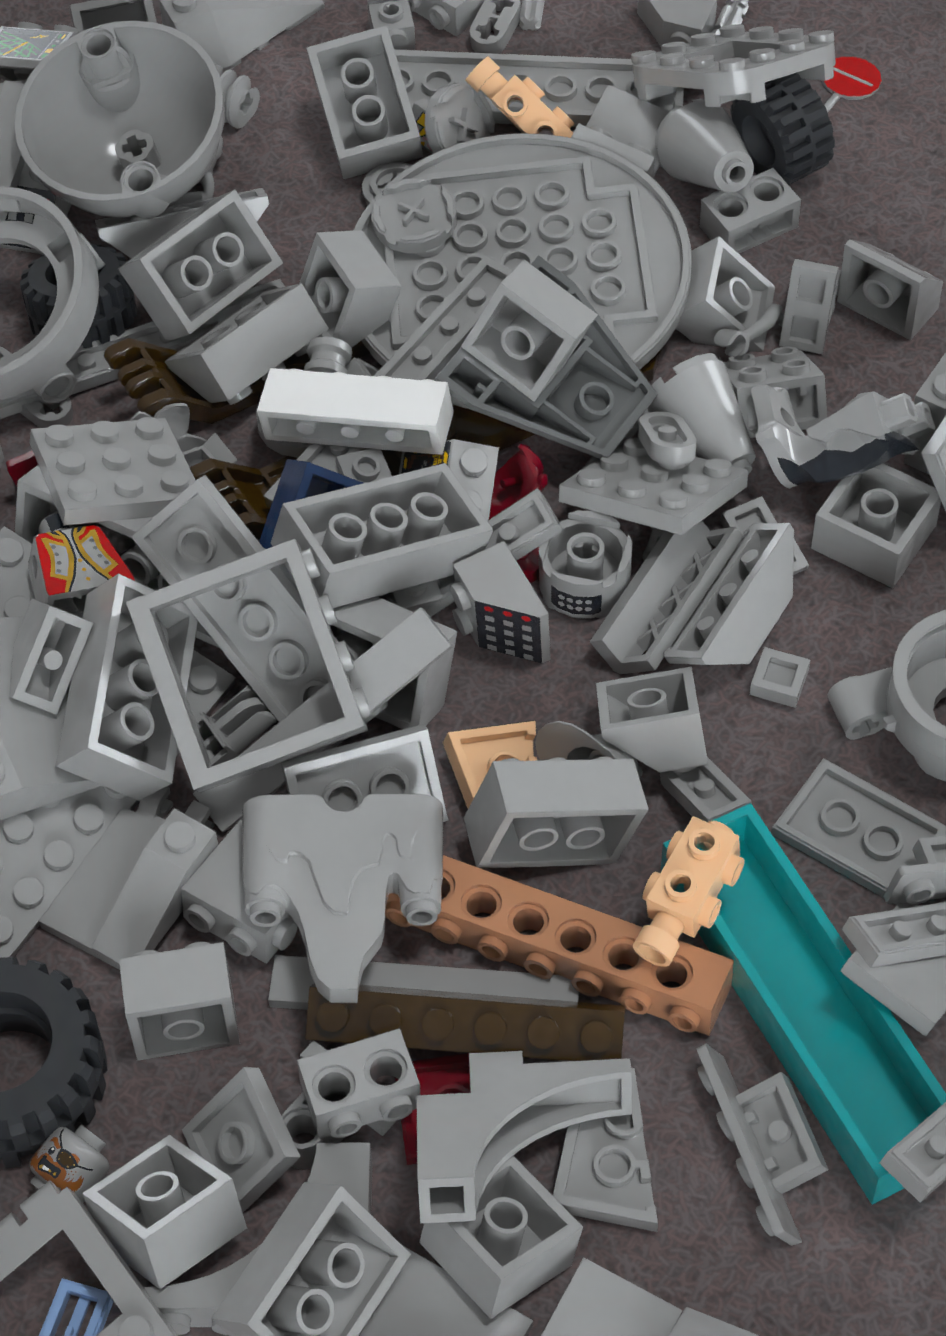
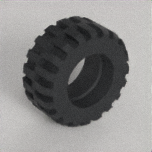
M1 957L0 1033L5 1031L30 1032L44 1038L51 1044V1049L45 1063L32 1078L15 1088L0 1092V1159L3 1160L5 1168L22 1166L21 1157L35 1154L38 1148L59 1127H66L75 1133L74 1126L78 1121L85 1126L90 1123L96 1113L93 1099H103L106 1088L103 1073L108 1071L107 1056L95 1012L91 1010L89 999L82 989L73 987L71 978L59 970H53L49 975L45 963L28 960L26 966L19 965L17 957Z

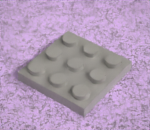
M144 417L133 421H98L93 424L72 426L57 424L51 425L48 428L31 429L30 446L63 525L154 517L196 481L166 418Z
M630 438L617 446L608 458L601 457V459H597L559 485V502L683 535L747 487L748 470L734 467L729 461L724 459L707 460L695 457L693 461L686 463L685 467L681 469H665L660 467L657 461L650 458L639 438Z

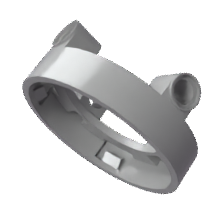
M1 186L0 213L23 212L32 213L35 216L33 224L22 221H0V244L13 243L25 245L47 257L55 271L57 296L52 314L41 332L19 351L0 358V400L12 398L33 389L43 402L56 404L69 397L77 386V379L66 363L79 349L92 325L99 298L98 270L105 266V263L82 233L79 234L65 214L51 201L28 190Z

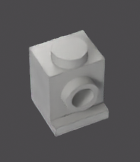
M367 0L370 30L387 25L394 50L414 49L415 29L408 0Z

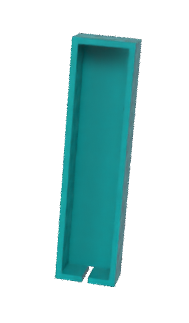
M749 803L712 820L725 824L734 834L739 835L740 857L744 858L745 861L736 884L733 887L724 884L717 896L722 901L714 924L711 928L701 925L698 933L710 952L734 960L732 987L866 1197L873 1205L904 1189L879 1162L890 1149L946 1102V1093L890 1009L842 974L840 970L851 957V951L753 805ZM671 840L663 843L661 871L668 861L666 853ZM678 884L675 891L685 892L684 884Z

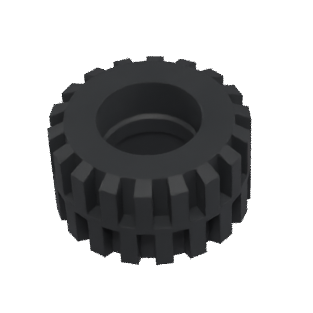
M798 73L765 82L766 100L750 103L747 100H732L733 104L730 108L731 119L753 161V172L757 175L774 168L788 185H791L827 166L829 161L832 160L835 139L828 112L816 90L814 91L810 83L805 78L802 79Z
M90 244L105 263V266L98 270L99 298L97 309L88 334L81 344L83 349L93 347L92 342L99 340L101 344L111 341L110 336L112 335L119 337L125 332V328L131 327L134 323V317L137 316L134 292L118 270L119 267L126 263L125 257L122 253H116V249L102 247L100 244ZM43 254L40 255L39 259L33 260L28 264V269L23 270L21 274L22 280L20 281L32 334L36 336L49 320L57 296L55 271L48 258Z

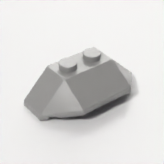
M258 188L238 193L257 222L269 205L268 196L264 189ZM214 198L168 206L162 214L155 218H141L135 215L133 217L95 220L96 228L101 239L130 258H133Z
M753 523L743 532L745 537L742 538L672 646L664 651V657L668 663L695 665L751 663L793 597L794 529L790 523Z

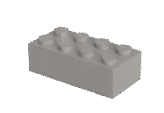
M443 463L283 503L271 544L274 547L296 539L302 551L310 548L321 575L313 578L318 596L321 597L328 594L333 608L454 575L453 564L485 550L493 529L447 464ZM288 562L284 563L289 572L291 573Z
M118 573L86 596L83 619L93 622V626L71 678L56 767L140 801L172 784L178 746L126 604L127 601L155 590ZM179 602L160 609L156 613L186 693L198 620L185 604Z

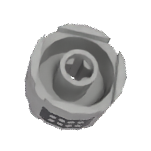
M577 510L568 513V519L559 522L563 531L539 546V588L543 595L544 603L549 608L555 609L560 613L574 618H606L630 583L632 540L629 534L627 537L620 530V523L613 517L595 511Z

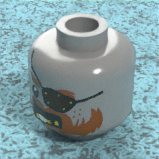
M80 1125L75 1133L66 1127H59L31 1157L29 1168L34 1177L30 1183L39 1189L51 1180L60 1191L66 1187L74 1191L81 1202L84 1203L85 1200L82 1193L100 1182L109 1171V1162L100 1153L106 1143L83 1125Z

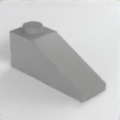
M174 808L144 847L91 947L92 951L120 968L119 959L133 957V955L141 951L154 950L183 911L181 888L218 846L216 832Z

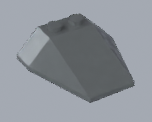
M539 255L531 263L532 266L598 314L571 279ZM599 315L563 368L535 401H532L462 347L434 380L448 382L450 394L471 410L600 459L601 457L608 458L658 395Z

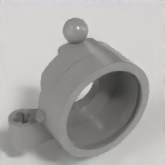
M946 610L924 618L907 632L897 648L892 667L861 676L845 678L834 684L827 696L848 739L862 738L875 734L885 728V730L895 733L897 739L914 756L917 764L926 774L946 782V726L936 721L933 710L940 699L946 697Z

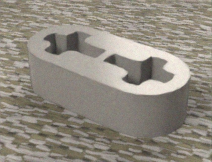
M484 0L469 31L471 47L476 53L498 54L505 49L520 21V0ZM502 10L501 14L497 15L496 11ZM491 31H494V34H495V35H490V36H489V34L491 33Z

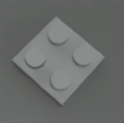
M243 1067L182 1129L192 1151L233 1179L242 1213L300 1158L299 1152L259 1068Z

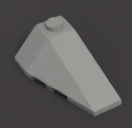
M159 0L162 25L170 26L190 36L204 48L214 64H219L223 67L224 72L242 63L241 59L255 49L260 51L269 45V40L282 31L293 29L325 7L322 0Z

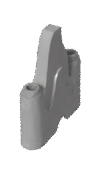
M315 794L260 795L244 803L242 809L243 884L246 914L254 925L260 927L277 925L285 912L291 915L299 927L306 949L310 973L318 992L331 1003H357L363 970L382 946L388 895L395 893L399 896L401 912L412 925H430L437 920V915L441 912V885L443 879L442 803L437 798L425 794H370L365 796L357 808L345 812L330 808L321 796Z

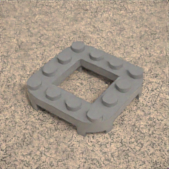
M742 24L723 26L720 28V35L716 36L715 33L691 36V42L687 44L686 42L665 43L661 45L662 51L660 52L647 50L631 54L634 84L638 91V99L648 101L677 92V87L704 89L705 107H720L721 104L735 99L747 100L750 103L766 100L765 82L798 73L802 79L826 81L834 77L833 66L836 64L834 31L822 30L804 35L803 29L792 28L774 33L773 27L762 26L745 32L744 25Z

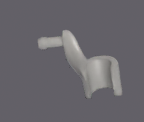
M779 304L770 305L763 316L744 331L719 330L714 337V342L718 346L727 347L725 354L728 356L737 357L744 355L748 351L749 342L771 329L776 321L779 322L781 327L783 326L784 315L782 314V306Z

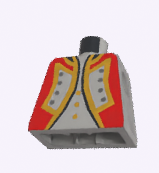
M59 513L49 515L41 521L40 530L42 533L34 537L28 561L35 600L83 618L86 596L89 592L118 573L135 581L132 573L100 527L88 525L71 528L70 525H63Z

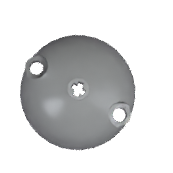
M132 20L112 22L87 29L55 47L29 75L20 92L15 109L14 129L18 148L24 161L40 182L54 195L86 212L100 216L133 217L137 215L141 218H155L166 210L169 203L176 202L201 180L216 156L225 123V102L220 75L212 58L200 44L187 34L170 26L155 22Z

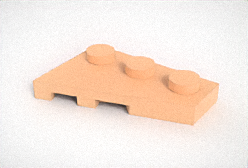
M535 721L447 733L443 746L468 809L493 761H501L508 758H515L520 761L537 760L533 750V740L536 736Z

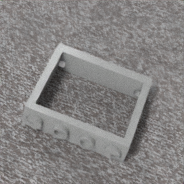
M296 539L126 602L193 790L199 793L368 730L364 718L372 714L362 687L353 690L347 671L355 669L346 642L336 643L329 626L338 622L328 594L319 597L313 582V578L321 576L311 549L302 551ZM288 562L344 717L212 767L156 611Z

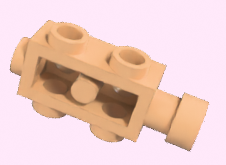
M487 56L466 78L465 81L476 92L481 90L522 133L539 134L542 131H549L555 136L572 137L573 132L570 128L575 123L558 106L551 111L540 100L545 93L529 77L521 81L514 75L507 81L499 73L500 67ZM512 102L523 104V108L518 112H512L508 109Z
M693 816L685 831L681 832L678 830L672 837L666 853L668 861L661 873L655 871L648 879L643 892V900L646 901L648 918L652 919L650 925L642 927L633 943L635 952L646 961L657 966L668 967L680 947L677 940L681 933L694 938L701 925L711 928L721 908L722 901L717 896L723 885L726 884L733 887L738 881L745 861L744 858L740 857L739 835L734 834L728 826L721 822H706ZM683 883L685 892H676L677 885Z

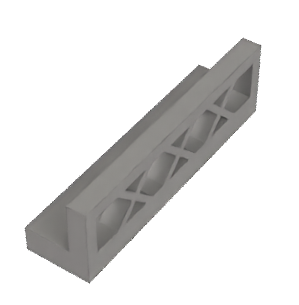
M700 521L683 535L668 531L662 534L590 640V643L614 672L628 674L656 670L664 658V651L672 646L744 537L736 526L710 531L704 522Z

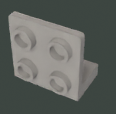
M608 85L587 125L584 126L578 123L571 138L608 149L628 159L654 178L660 166L658 149L655 147V137L660 123L670 111L648 101L640 100L638 97L612 85Z
M780 347L772 350L771 355L755 357L753 354L745 353L742 356H730L728 358L729 361L724 362L750 438L756 437L755 434L759 428L750 389L757 385L779 387L788 391L796 422L801 430H805L827 418L825 375L801 350L795 347Z

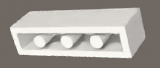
M276 368L269 369L257 408L265 440L440 455L443 454L454 412L448 382H439L431 379L414 380L391 378L388 376L376 377L351 375L342 372L326 373Z

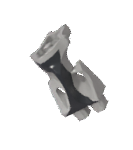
M757 385L750 388L759 427L755 434L757 443L762 447L779 482L789 489L807 481L827 483L848 478L881 465L899 454L914 455L920 450L916 438L935 431L934 421L928 404L920 402L914 405L911 397L905 393L888 399L873 391L858 394L845 407L807 428V436H805L796 422L790 397L786 389L770 387L768 385Z

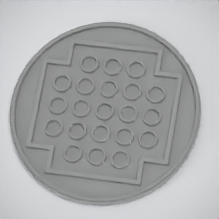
M521 133L479 138L438 151L418 161L390 181L383 189L392 183L410 178L431 180L432 185L440 188L443 185L449 189L456 201L457 225L451 237L436 248L426 252L404 253L392 250L379 241L372 227L371 206L374 200L377 202L382 196L381 191L372 199L354 230H362L401 284L399 297L395 301L389 320L361 340L382 366L485 255L512 270L524 259L531 264L538 255L577 285L639 370L660 351L678 326L691 285V244L681 214L670 196L657 181L628 159L603 147L569 137ZM450 394L452 405L468 408Z

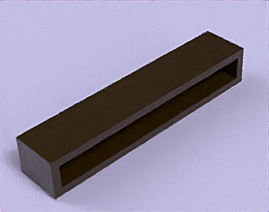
M314 983L309 987L305 1039L354 1043L400 1028L407 1048L467 1053L522 1051L523 1057L567 1061L622 1059L625 1006L359 985L357 1003H331L318 992Z

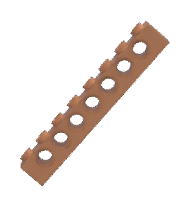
M443 855V879L441 885V897L444 898L441 899V912L437 915V920L427 926L410 924L406 916L401 912L399 896L395 893L388 895L385 916L398 926L419 928L432 933L434 937L444 943H459L473 948L490 960L497 962L508 961L524 967L529 973L542 979H550L552 975L563 976L571 979L572 986L584 995L592 997L599 995L624 1005L625 1009L633 1013H648L667 1020L675 1028L684 1032L697 1031L710 1036L732 986L734 960L677 940L680 947L668 967L654 965L639 956L633 948V943L642 929L641 926ZM478 913L490 914V916L485 918H478L473 915ZM524 930L537 931L533 935H524L520 932ZM571 947H581L585 950L582 952L575 953L570 952L566 949ZM619 964H627L632 966L633 968L629 970H619L614 968V966ZM672 981L679 983L681 986L668 988L663 986L662 983Z

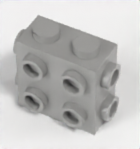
M240 819L181 888L183 916L198 931L204 933L211 932L227 941L237 953L244 956L252 955L267 964L278 949L284 950L290 945L295 937L298 926L291 915L286 912L281 916V921L272 927L254 925L246 914L243 884V823Z

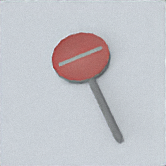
M857 57L835 58L836 64L833 66L834 77L822 81L826 90L833 94L824 104L827 112L831 110L840 98L861 100L870 97L878 91L882 79L881 73L876 66L865 59Z

